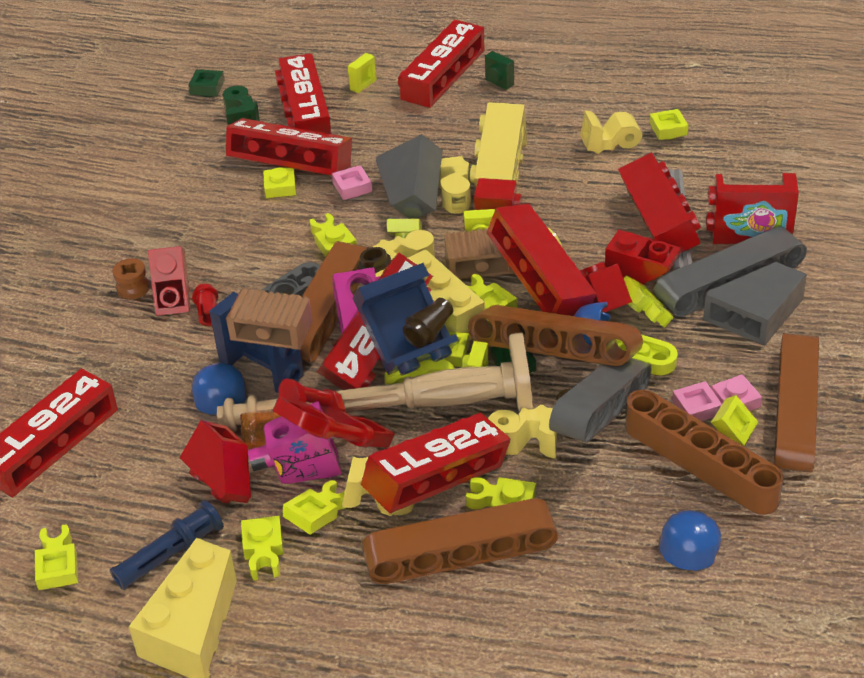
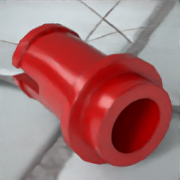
M206 283L200 284L195 288L192 293V300L197 305L199 323L203 326H212L209 311L217 305L216 302L219 296L218 291L212 285Z

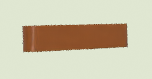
M340 241L335 242L304 292L302 298L307 296L310 299L312 325H310L308 335H306L303 345H301L302 361L311 363L316 361L339 322L331 282L333 274L360 270L358 266L360 254L369 249V247ZM354 283L350 286V291L353 295L361 283Z
M492 305L473 316L468 324L469 334L472 339L478 342H486L489 346L510 349L509 335L522 333L519 330V324L525 330L523 338L526 352L611 366L625 364L641 350L643 345L640 331L628 324L502 305ZM487 320L491 322L493 329L488 326ZM550 329L556 332L558 340L552 336ZM583 334L590 338L592 346L585 342ZM616 339L624 343L626 351L619 348Z
M782 334L774 465L779 469L813 473L816 452L819 336Z
M637 390L630 393L627 397L625 428L628 434L750 511L765 515L777 510L783 483V473L777 466L654 392Z
M535 498L376 531L365 537L362 541V549L371 580L378 584H389L543 551L558 541L559 534L547 503L542 499Z

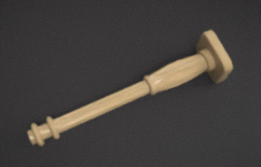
M523 333L509 335L511 362H503L501 366L447 369L412 378L406 377L403 383L336 391L342 396L346 409L345 412L407 404L409 409H414L415 407L455 406L505 396V399L516 398L518 413H520L522 408L533 409ZM250 395L247 398V403L235 404L232 398H226L223 406H217L218 424L226 425L234 433L239 425L250 424L252 430L257 431L261 423L270 422L281 417L272 411L277 399L258 401L255 395Z

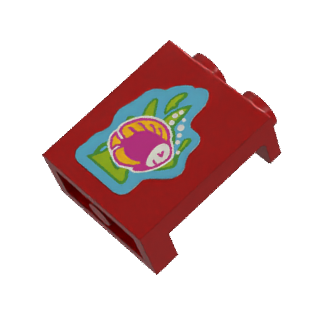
M782 173L781 185H729L723 183V174H716L715 186L708 187V205H713L712 212H706V231H712L713 244H738L780 226L793 235L799 196L796 173Z

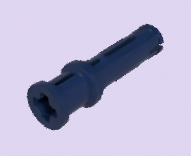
M203 500L199 503L197 510L182 520L179 518L173 520L169 531L141 548L117 566L109 569L116 584L122 590L127 589L129 585L157 568L182 549L187 551L196 538L202 539L212 531H221L224 525L216 509L208 501Z

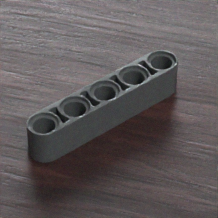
M776 227L664 275L656 283L654 295L677 317H683L704 308L705 295L709 290L774 262L791 268L797 267L806 257L807 247L784 227Z
M633 358L620 366L602 364L558 399L551 412L549 429L585 443L589 442L626 409L627 397L630 393L646 389L651 375V364Z

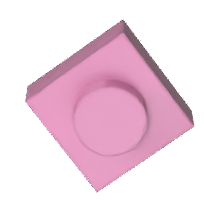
M361 165L332 173L333 184L343 200L356 198L372 192V182Z
M743 374L711 386L712 391L722 404L726 398L737 395L749 411L761 407L762 396Z
M706 381L673 391L672 402L674 405L700 421L714 418L722 405Z

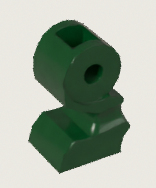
M237 85L224 90L222 96L228 125L242 118L260 121L258 104L252 100V96H249L246 87Z

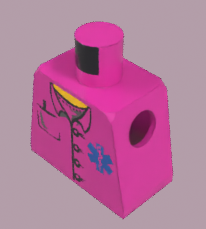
M319 401L310 404L322 411ZM283 417L267 422L264 426L266 445L248 450L249 461L254 472L274 466L281 483L284 484L342 475L338 451L333 437L330 439L315 437Z

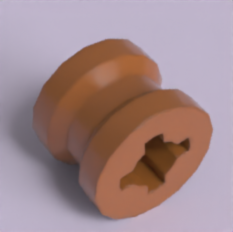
M128 258L116 263L112 273L115 281H117L116 289L118 295L124 299H137L144 296L150 287L149 281L145 276L146 268L144 262L139 259Z

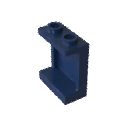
M424 263L361 286L353 296V301L388 375L397 371L400 372L401 376L411 373L421 367L419 362L429 358L433 362L445 359L452 354L451 349L459 341L456 334L449 335L445 324L434 342L422 348L413 346L403 334L402 328L405 325L406 318L434 302L425 284L429 273Z
M232 292L209 311L220 363L233 365L242 356L247 357L272 371L274 389L277 393H279V385L284 379L289 378L299 382L304 376L299 349L230 340L226 318L238 296L237 293Z

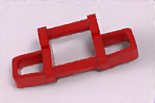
M289 378L284 379L279 385V396L272 411L313 436L322 439H330L331 437L345 439L353 445L363 448L390 447L395 433L368 418L351 416L346 413L342 396L338 392L331 389H324L323 391L313 389ZM319 401L322 411L306 402L315 403Z

